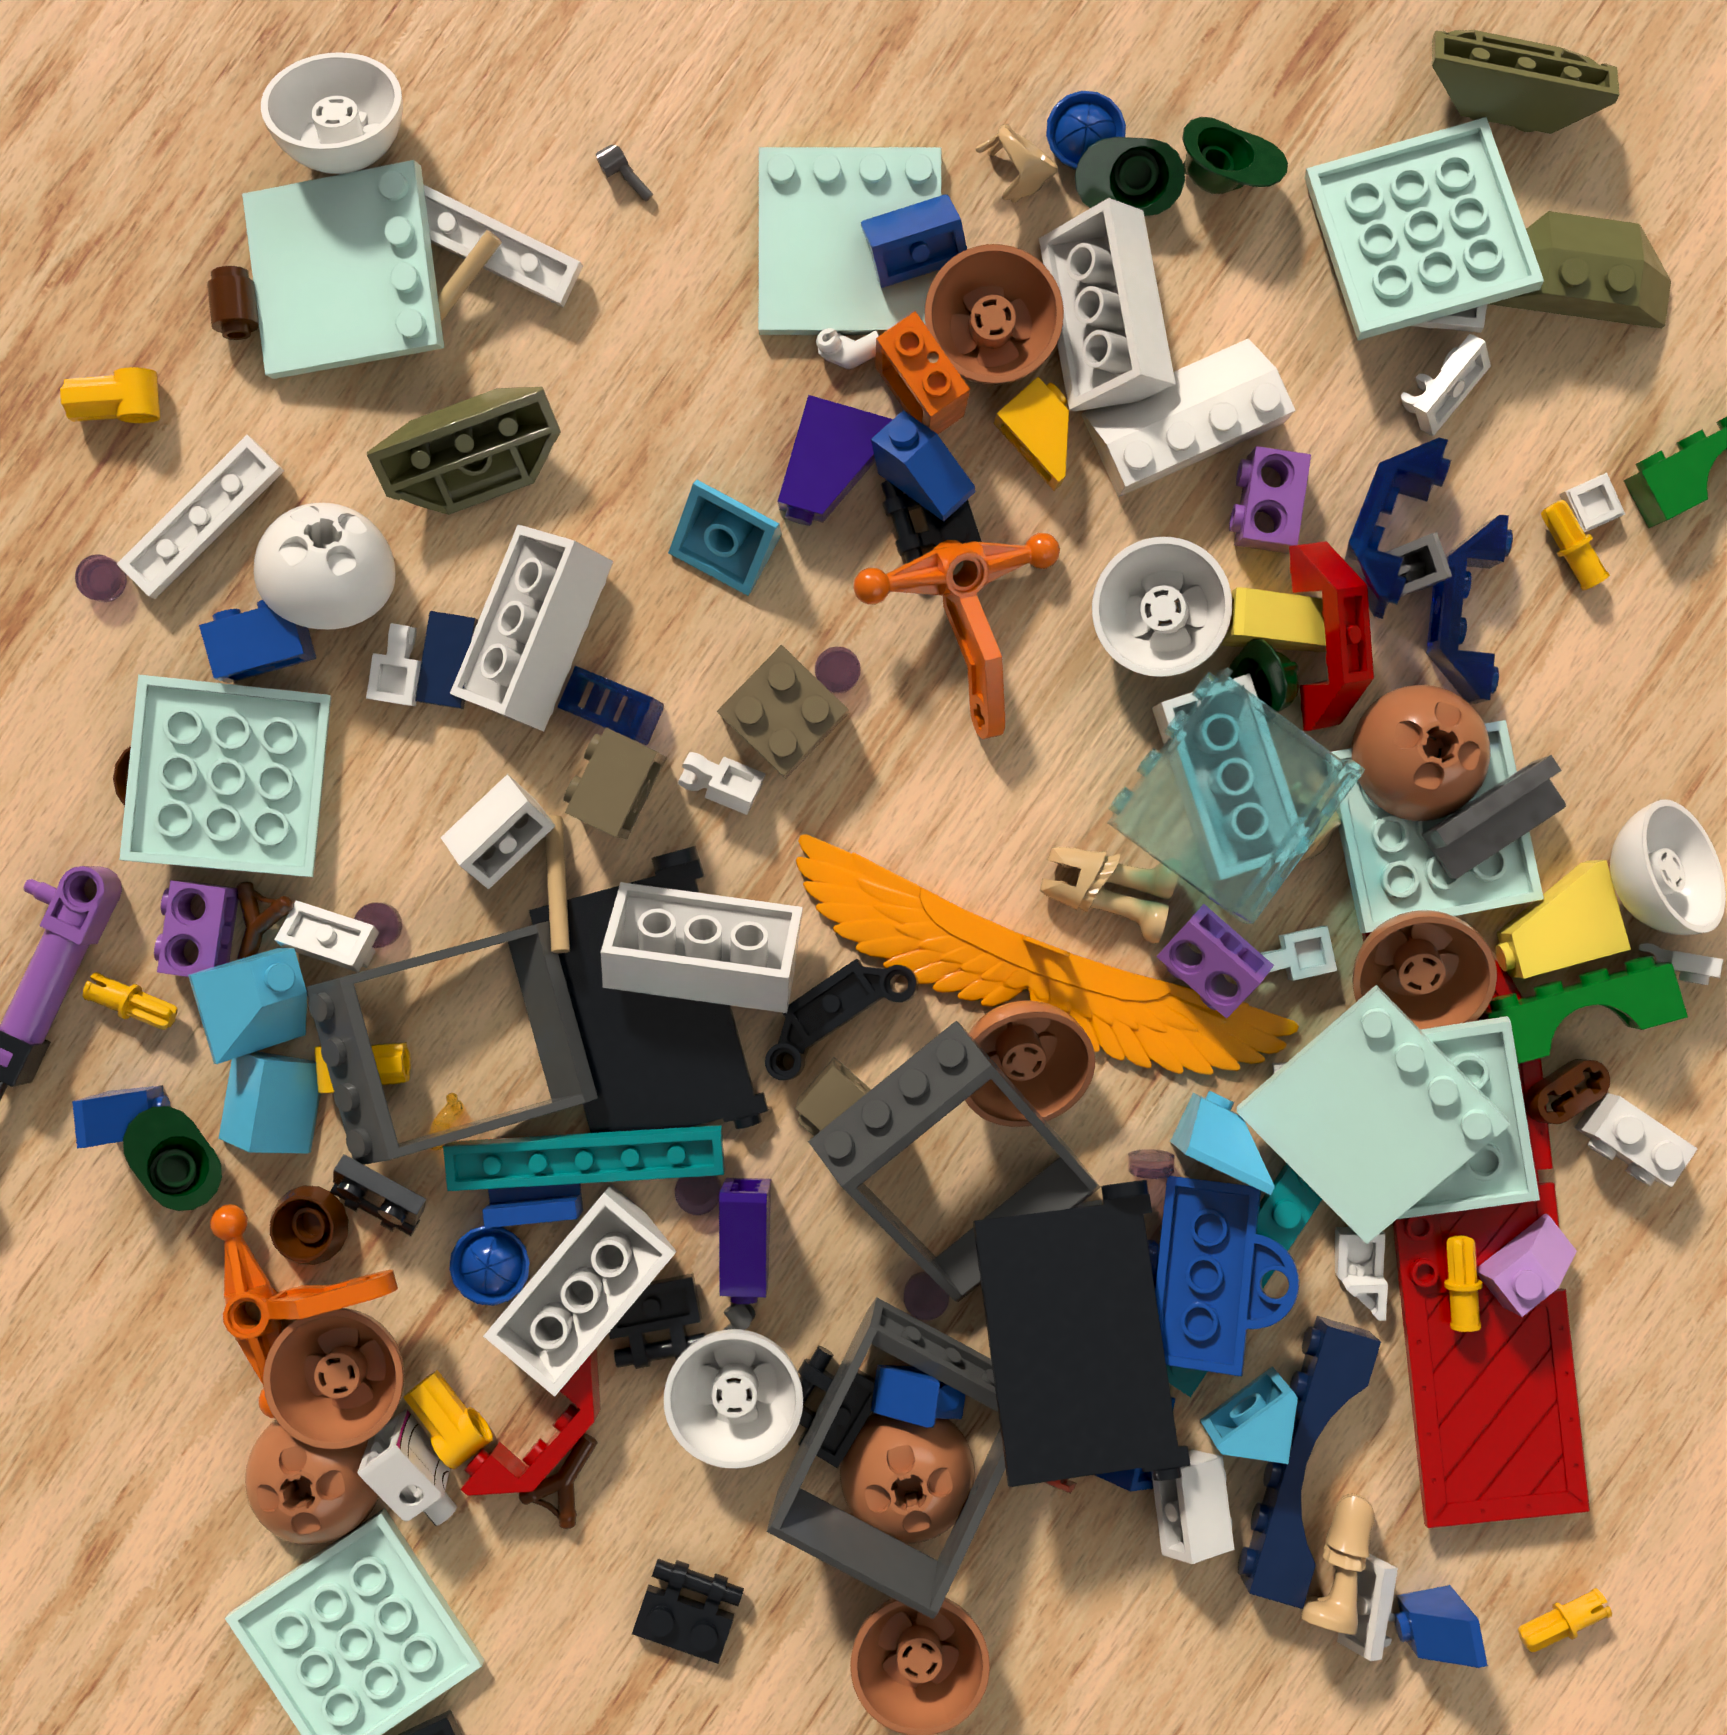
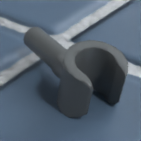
M609 145L596 153L597 161L607 178L620 171L624 180L629 183L645 202L653 196L649 188L633 172L634 170L629 166L619 146Z
M733 1303L725 1309L724 1314L730 1321V1324L724 1330H746L756 1315L751 1304Z

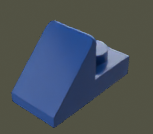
M877 1365L871 1405L873 1413L927 1428L934 1427L935 1418L962 1419L965 1394L913 1366Z

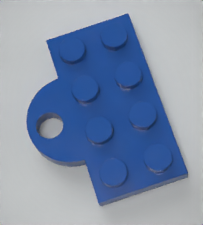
M1167 1176L1155 1287L1166 1365L1242 1377L1247 1330L1271 1326L1282 1320L1293 1308L1300 1287L1296 1263L1290 1253L1280 1243L1269 1237L1257 1234L1261 1190L1247 1185ZM1271 1270L1282 1272L1288 1279L1289 1289L1281 1298H1271L1262 1289V1279Z

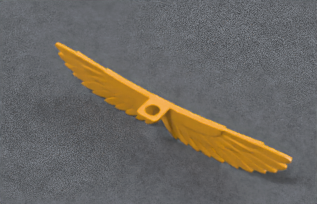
M807 834L800 835L799 837L800 847L810 859L797 857L798 870L805 877L812 880L804 882L803 886L811 896L823 902L816 905V910L828 919L840 923L833 927L834 932L843 938L858 942L856 950L861 953L889 959L883 963L885 968L893 965H903L915 972L920 984L936 982L932 989L937 992L944 993L961 990L957 994L959 999L969 1001L982 999L980 1003L982 1006H996L1011 1000L1024 989H1028L1031 1001L1053 1005L1072 1016L1087 1033L1094 1052H1099L1101 1046L1106 1054L1117 1060L1123 1061L1126 1057L1135 1065L1145 1068L1152 1067L1150 1062L1152 1060L1166 1070L1177 1074L1183 1073V1067L1198 1074L1211 1075L1213 1074L1211 1066L1222 1070L1238 1071L1241 1068L1237 1061L1249 1064L1262 1063L1265 1061V1058L1259 1052L1267 1054L1280 1052L1286 1048L1287 1044L1276 1037L1289 1036L1298 1031L1299 1025L1295 1021L1249 1006L1246 1002H1242L1226 1019L1217 1010L1209 1008L1201 1000L1200 995L1192 988L1130 973L1074 955L1060 948L1014 932L967 911L854 852H847Z

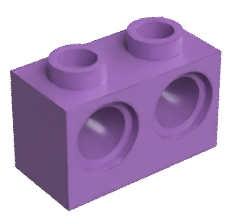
M1256 446L1247 456V459L1240 460L1236 476V486L1243 487L1240 505L1234 504L1229 523V531L1236 532L1234 546L1288 554L1289 546L1298 545L1311 454ZM1270 467L1279 473L1281 478L1280 487H1270L1264 483L1261 477L1262 468ZM1264 512L1273 519L1274 530L1272 533H1264L1256 527L1254 522L1255 513Z
M170 880V886L164 891L161 900V913L165 915L163 934L157 937L154 947V958L158 961V973L188 977L189 974L229 963L238 906V893L235 887L188 880ZM197 894L205 902V912L199 919L192 914L190 908L191 901ZM189 940H192L197 945L199 951L198 958L193 964L188 962L184 956V946Z
M1205 904L1199 908L1156 956L1165 964L1167 970L1174 977L1187 983L1200 995L1201 1000L1209 1008L1217 1010L1226 1019L1261 984L1274 966ZM1188 943L1197 946L1201 954L1194 952ZM1223 974L1231 976L1237 985L1228 982Z

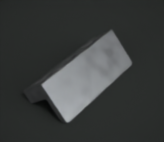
M1552 755L1531 762L1421 834L1449 878H1459L1566 807L1565 801L1550 780L1551 777L1562 771Z

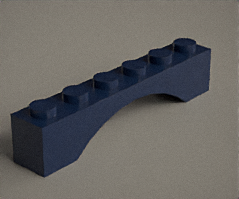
M1317 1316L1314 1327H1308L1302 1343V1352L1305 1354L1301 1371H1295L1290 1383V1388L1298 1397L1289 1463L1283 1464L1268 1461L1263 1479L1264 1486L1267 1487L1262 1503H1257L1252 1512L1251 1530L1254 1531L1250 1546L1242 1549L1238 1561V1574L1241 1575V1579L1249 1594L1300 1609L1304 1607L1316 1566L1306 1541L1302 1521L1301 1490L1305 1469L1315 1442L1331 1417L1349 1399L1369 1385L1381 1341L1368 1330Z

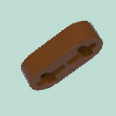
M1575 1059L1568 1062L1528 1090L1525 1100L1528 1114L1532 1119L1540 1123L1562 1124L1570 1120L1607 1094L1610 1087L1609 1072L1602 1063L1596 1060ZM1583 1072H1589L1590 1078L1586 1081L1588 1088H1574L1585 1079ZM1547 1095H1561V1097L1551 1103L1553 1111H1546L1544 1106L1549 1103Z

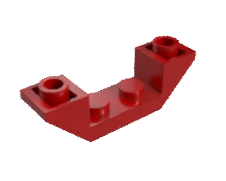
M1327 541L1289 546L1293 593L1322 591V615L1325 625L1326 664L1329 680L1300 685L1303 731H1313L1340 725L1374 679L1367 584Z
M597 1347L560 1390L578 1408L576 1409L570 1404L552 1425L558 1431L546 1443L540 1438L526 1453L522 1461L500 1441L490 1453L482 1448L464 1469L469 1474V1477L460 1489L463 1493L471 1496L533 1492L595 1422L601 1410Z

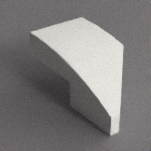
M1335 1227V1273L1337 1277L1343 1282L1346 1290L1370 1309L1379 1321H1386L1388 1284L1383 1277L1384 1231L1366 1244L1350 1227Z

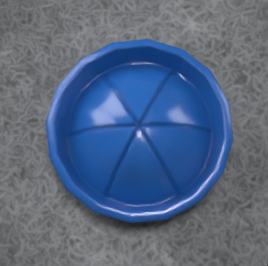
M1078 91L1066 95L1053 107L1047 119L1046 137L1051 151L1065 166L1076 170L1079 159L1089 146L1101 139L1125 137L1126 124L1118 106L1110 98L1093 91Z
M482 1226L470 1230L457 1241L451 1253L449 1270L455 1287L465 1298L476 1304L494 1306L508 1302L522 1290L528 1279L530 1261L526 1247L514 1233L503 1227L484 1228Z

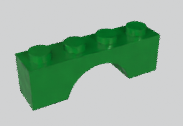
M1727 417L1716 422L1720 431L1706 437L1702 429L1676 443L1679 452L1666 458L1661 450L1636 463L1635 465L1639 473L1623 480L1648 529L1708 500L1707 482L1710 469L1716 458L1723 451L1727 450Z
M1645 956L1624 962L1626 970L1612 974L1608 973L1607 968L1582 973L1579 975L1581 982L1563 987L1562 981H1554L1534 987L1535 995L1518 999L1517 994L1513 993L1492 998L1489 1003L1490 1007L1486 1008L1479 1017V1020L1509 1017L1517 1063L1520 1064L1549 1056L1552 1038L1559 1024L1573 1011L1585 1006L1602 1005L1613 1011L1627 1027L1640 1030L1684 1019L1688 1015L1673 964L1654 961L1653 956Z

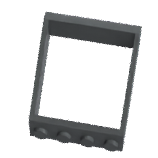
M549 921L306 987L309 1011L314 1018L321 1043V1054L327 1064L334 1090V1101L339 1108L345 1129L346 1144L352 1154V1158L363 1165L392 1160L577 1106L598 1098L558 953L551 952ZM508 942L551 1099L398 1143L354 984Z
M957 1020L808 1142L840 1186L954 1301L959 1302L981 1284L974 1227L936 1257L863 1182L992 1079L1060 1157L984 1219L1076 1208L1096 1192L1100 1186L1073 1151Z
M876 1297L867 1310L777 1491L767 1532L934 1619L943 1604L1006 1469L1000 1429L938 1561L800 1488L871 1344L998 1412L992 1362L989 1357Z

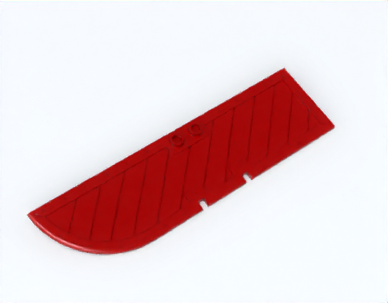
M1371 932L1362 933L1363 942ZM1495 959L1497 982L1492 998L1513 993L1517 994L1518 999L1523 998L1506 971L1502 970ZM1541 1058L1518 1064L1524 1106L1528 1090L1543 1079ZM1526 1106L1525 1112L1540 1200L1397 1219L1393 1222L1424 1525L1427 1528L1590 1511L1566 1289L1560 1288L1555 1290L1521 1317L1502 1307L1482 1281L1483 1287L1478 1290L1480 1330L1459 1332L1450 1328L1449 1290L1444 1287V1281L1449 1279L1447 1240L1449 1237L1468 1236L1473 1238L1476 1247V1264L1479 1267L1545 1213L1559 1227L1555 1183H1539L1538 1170L1553 1169L1548 1123H1540L1532 1119L1527 1112Z

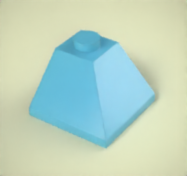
M295 948L272 949L188 975L214 1064H219L306 1035L307 990Z
M1212 1091L1208 1092L1206 1098L1193 1093L1170 1142L1185 1155L1271 1195L1275 1186L1244 1119L1231 1111L1234 1102Z

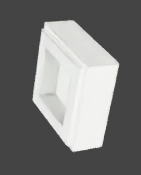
M1607 473L1560 494L1561 499L1568 503L1584 533L1625 515Z

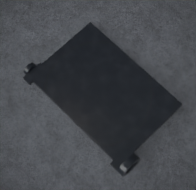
M696 846L651 858L656 876L631 882V884L700 893L696 879L705 876ZM619 886L568 899L570 951L558 953L598 1097L583 1103L590 1132L685 1128L722 1118L724 1123L734 1121L735 1129H743L761 1123L760 1113L767 1112L769 1110L764 1092L759 1094L754 1092L731 1005L603 988L601 949ZM549 905L529 910L533 925L549 921Z
M1147 1180L1101 1186L1103 1205L973 1221L1009 1487L1142 1468V1472L1152 1471L1155 1481H1165L1181 1478V1467L1190 1466L1188 1446H1178L1143 1215L1145 1213H1152Z

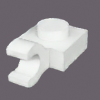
M390 624L387 654L373 653L366 699L416 706L417 701L415 700L422 661L412 660L409 657L414 648L417 628Z
M689 752L683 763L682 768H684L678 784L691 791L707 788L706 799L748 815L762 787L765 773L726 757H723L718 765L698 753Z
M1319 926L1279 935L1281 949L1260 952L1274 965L1270 972L1286 968L1288 980L1291 981L1337 971L1328 926Z
M1650 943L1639 945V951L1654 954L1657 961L1672 963L1674 971L1680 972V981L1708 985L1710 977L1720 978L1723 959L1665 950Z

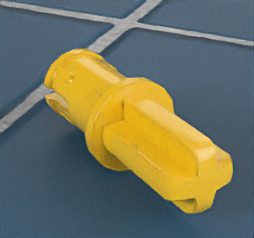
M1561 500L1546 507L1541 512V517L1560 548L1557 555L1558 557H1565L1579 581L1582 591L1590 589L1606 580L1610 574L1604 568L1590 543L1593 537L1591 534L1585 535L1568 503Z
M95 972L90 976L91 980L95 981L96 984L88 980L85 983L83 989V998L85 1000L93 1001L117 1011L118 1016L124 1020L132 1017L161 1030H166L175 1022L178 1013L177 1007L144 993L140 985L133 984L132 986H127L105 977L99 972Z
M1468 1236L1449 1237L1447 1240L1449 1279L1444 1281V1287L1449 1290L1450 1328L1459 1332L1478 1331L1481 1328L1478 1290L1483 1287L1481 1280L1477 1279L1475 1241Z
M1594 1588L1591 1592L1564 1605H1561L1559 1602L1552 1604V1611L1519 1626V1636L1529 1652H1537L1566 1637L1572 1640L1577 1638L1578 1631L1605 1618L1612 1617V1611L1609 1606L1603 1607L1602 1604L1607 1603V1600L1597 1588Z

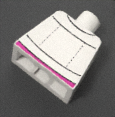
M405 1409L390 1420L376 1435L368 1440L357 1473L403 1521H410L423 1511L432 1523L438 1526L445 1522L457 1508V1505L445 1492L450 1468L437 1456L430 1438L408 1409Z

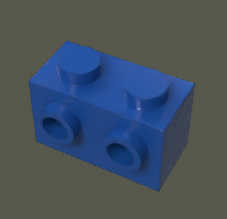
M263 600L257 602L258 609L241 613L240 609L220 611L212 615L214 621L199 625L213 677L226 683L236 682L317 659L309 629L282 618L270 609Z

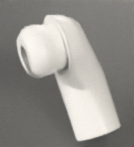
M827 328L822 330L817 336L818 353L828 362L845 369H853L876 356V338L879 334L875 330L854 341L839 334L837 330Z

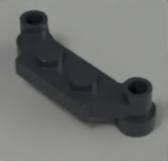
M855 959L788 1005L787 1013H783L785 1021L778 1044L771 1047L766 1054L765 1066L768 1073L778 1080L796 1078L805 1066V1058L810 1047L879 1000L887 998L898 1003L911 1000L917 993L919 986L915 972L903 965H893L887 969L863 967L861 962ZM900 976H905L908 980V988L904 992L899 993L895 988V982ZM787 1053L791 1054L794 1059V1065L790 1070L786 1069L783 1065V1058Z

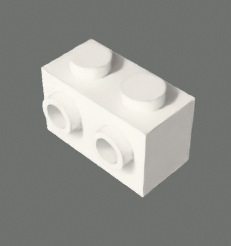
M507 774L459 819L441 839L459 866L487 889H490L555 827V824L536 799Z
M1607 1093L1602 1099L1589 1106L1574 1127L1591 1139L1587 1144L1590 1148L1609 1160H1613L1615 1156L1629 1165L1625 1170L1627 1173L1648 1186H1651L1656 1181L1672 1187L1697 1151L1696 1147L1627 1100L1611 1093Z
M1192 1449L1188 1451L1190 1466L1181 1467V1478L1155 1481L1152 1473L1162 1555L1189 1564H1195L1235 1550L1223 1456Z

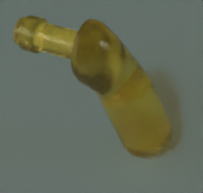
M449 1093L446 1096L447 1104L433 1120L429 1134L449 1129L463 1114V1103L458 1100L455 1093ZM445 1144L430 1149L438 1151L441 1150Z

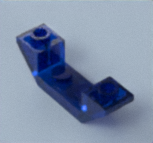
M1436 438L1378 464L1350 536L1345 556L1346 563L1367 584L1369 609L1375 617L1383 619L1389 603L1398 605L1407 578L1399 576L1403 558L1378 551L1386 527L1379 526L1383 513L1392 515L1399 494L1427 502L1433 485L1443 486L1452 461L1443 458L1448 443L1447 439Z
M1498 515L1485 522L1445 556L1452 577L1433 586L1426 654L1462 698L1472 704L1491 699V694L1495 693L1498 686L1499 669L1497 666H1494L1495 654L1458 650L1459 644L1461 645L1464 642L1467 631V620L1465 617H1461L1463 599L1468 597L1472 582L1471 572L1466 571V566L1490 569L1504 562L1505 557L1511 551L1513 543L1512 530L1508 529L1509 515Z

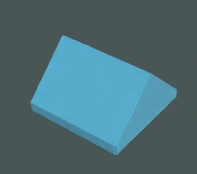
M696 479L690 490L668 553L749 596L782 533L780 525L776 521Z
M259 1051L232 1059L218 1139L249 1153H310L321 1093H318L316 1061Z
M1272 1366L1202 1418L1200 1422L1222 1455L1288 1464L1298 1397Z

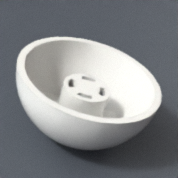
M326 53L297 61L283 69L270 81L261 99L263 120L280 148L300 164L316 171L332 174L355 172L370 166L380 159L390 148L397 136L403 112L401 87L393 72L372 58L353 53Z
M333 503L305 504L279 516L267 528L260 539L254 558V581L263 601L282 618L307 628L340 629L363 622L376 614L384 606L395 584L394 558L390 546L381 531L359 512Z
M1174 537L1144 539L1119 552L1101 573L1092 600V618L1095 631L1105 650L1127 669L1155 677L1182 674L1205 662L1222 643L1232 616L1231 589L1219 563L1200 546ZM1179 599L1180 601L1177 602V604H1178V613H1177V606H1176L1175 601H1177V600ZM1169 620L1172 621V622H1169V623H1161V625L1159 626V622H1160V621H1161V622H1167V621H1169Z
M1659 800L1639 810L1620 830L1610 857L1612 883L1623 905L1640 922L1664 933L1697 935L1714 930L1719 925L1724 914L1726 893L1721 865L1707 833L1686 808L1674 801Z
M721 1330L698 1339L678 1357L665 1384L664 1412L674 1437L692 1456L707 1464L721 1468H746L772 1458L791 1440L802 1416V1385L793 1362L775 1342L763 1335L748 1330ZM731 1378L741 1379L740 1381H738V1380L728 1381V1379H731Z

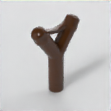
M246 881L237 885V898L240 901L246 929L236 960L258 954L263 934L280 919L287 916L293 909L294 904L289 897L281 896L279 899L264 897L254 890L252 882ZM257 899L271 904L261 914Z
M584 1433L577 1441L558 1473L545 1478L533 1492L519 1493L521 1503L524 1505L535 1503L543 1506L559 1519V1526L561 1528H573L576 1525L577 1516L574 1481L598 1444L596 1439ZM557 1492L558 1509L541 1498Z

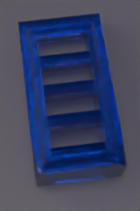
M575 666L557 707L603 728L607 727L643 745H647L664 709V704L651 696ZM588 682L593 683L594 686L585 707H579L578 705ZM607 689L610 693L600 715L596 714L597 708ZM622 698H628L618 722L613 721Z

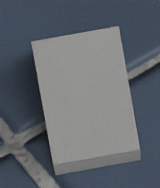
M1437 532L1353 565L1356 573L1367 584L1369 608L1432 587L1452 577Z

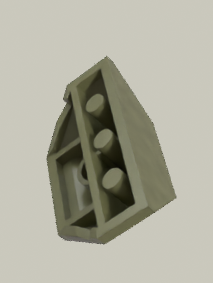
M1477 30L1435 31L1432 38V67L1460 115L1469 117L1472 120L1487 117L1488 122L1514 126L1524 132L1539 131L1552 134L1615 104L1620 95L1617 67L1607 63L1599 65L1590 57L1565 48Z
M1548 211L1526 228L1544 279L1540 290L1490 303V305L1662 329L1666 323L1671 279L1640 224Z
M543 387L496 388L409 421L367 452V457L386 497L396 500L402 499L414 505L450 515L533 484L561 430Z

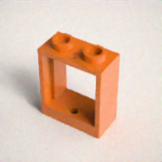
M916 311L876 338L875 368L908 414L937 434L964 417L970 388ZM930 353H935L938 355V361L931 363L927 356Z

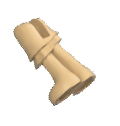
M1070 847L1051 848L1048 861L1058 863L1065 868L1080 869V874L1076 887L1068 885V882L1053 881L1042 878L1040 892L1072 907L1076 911L1080 908L1087 913L1090 908L1130 919L1139 925L1142 937L1148 942L1154 944L1160 942L1168 916V904L1133 898L1106 890L1103 886L1106 882L1170 900L1178 880L1181 866L1180 860L1173 858L1164 859L1155 868L1146 869L1119 864L1121 854L1106 856L1107 851L1093 852Z
M1347 1494L1338 1501L1323 1548V1558L1328 1563L1336 1565L1332 1588L1325 1597L1309 1596L1305 1600L1301 1611V1619L1308 1623L1350 1635H1356L1358 1628L1357 1571L1362 1572L1366 1569V1558L1370 1557V1534L1375 1514L1371 1503L1361 1495Z

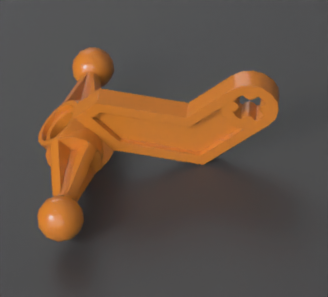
M1037 533L1031 536L1025 545L977 541L961 543L957 540H946L939 543L929 553L887 574L877 568H866L860 571L854 579L853 589L856 597L861 602L872 605L884 601L889 592L943 595L944 610L968 667L970 713L973 726L980 738L988 739L1001 736L1005 731L1002 655L977 593L986 584L1027 563L1039 569H1047L1053 566L1059 558L1060 547L1054 536L1048 533ZM963 561L961 570L953 575L956 565Z
M232 1204L223 1205L217 1208L211 1217L210 1229L216 1237L224 1240L225 1243L224 1299L226 1306L223 1312V1323L227 1331L235 1337L262 1384L268 1353L282 1332L280 1319L300 1320L380 1298L398 1290L394 1271L385 1270L332 1285H301L277 1292L271 1286V1283L243 1238V1233L248 1225V1217L244 1210ZM246 1302L255 1303L261 1311L260 1321L253 1320L247 1315L245 1310ZM263 1388L259 1396V1408L264 1415L274 1418L267 1404Z

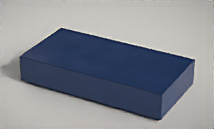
M435 611L429 612L415 701L464 709L465 700L450 694L471 644L472 636L478 623L476 618Z

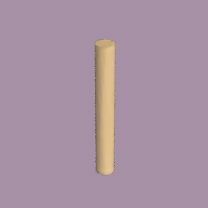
M486 230L438 294L441 323L502 243L492 232Z
M551 815L549 818L555 824V827L545 836L551 952L567 953L570 951L563 818L562 816Z

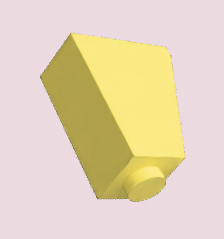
M1236 587L1231 591L1232 616L1228 631L1220 646L1244 647L1247 642L1258 638L1266 641L1273 649L1326 652L1322 598Z
M1589 860L1577 865L1543 894V900L1534 901L1497 932L1499 944L1495 947L1496 957L1502 970L1507 971L1510 977L1521 979L1631 950L1607 860Z

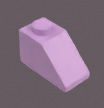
M1545 1213L1477 1267V1275L1502 1307L1523 1317L1559 1288L1577 1251L1552 1218Z

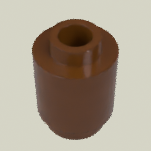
M222 266L211 271V280L207 282L212 329L222 333V336L229 340L249 338L251 332L259 328L254 281L249 278V271L238 266Z

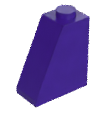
M808 395L777 501L779 510L786 512L785 518L807 526L812 524V520L823 523L875 463L871 439L893 419Z
M726 1178L719 1192L720 1296H730V1302L753 1304L758 1302V1297L766 1298L771 1179Z

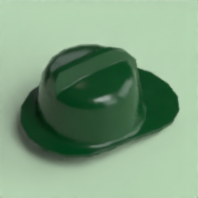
M1210 117L1192 119L1183 129L1182 140L1187 151L1186 159L1183 163L1185 174L1189 176L1195 185L1206 192L1224 194L1239 189L1244 185L1269 187L1279 183L1287 174L1288 162L1284 153L1275 144L1262 137L1236 129L1225 122Z
M1111 137L1101 139L1089 146L1079 159L1075 172L1076 190L1082 202L1089 208L1094 207L1107 198H1111L1143 210L1144 216L1158 215L1170 208L1181 195L1185 183V167L1179 153L1168 143L1149 138Z
M1254 638L1247 642L1230 664L1226 681L1250 673L1267 723L1277 713L1290 706L1296 698L1299 688L1297 675L1299 666L1296 662H1291L1284 654L1274 651L1272 646L1263 639Z
M169 1106L151 1107L140 1112L128 1124L123 1136V1154L130 1169L151 1197L160 1205L175 1211L194 1210L206 1204L216 1194L222 1179L221 1163L214 1149L207 1142L195 1123L183 1111Z

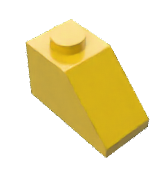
M1037 377L996 414L994 425L1051 489L1055 491L1061 486L1066 475L1069 410L1065 407L1067 399L1060 389L1051 382L1046 385Z

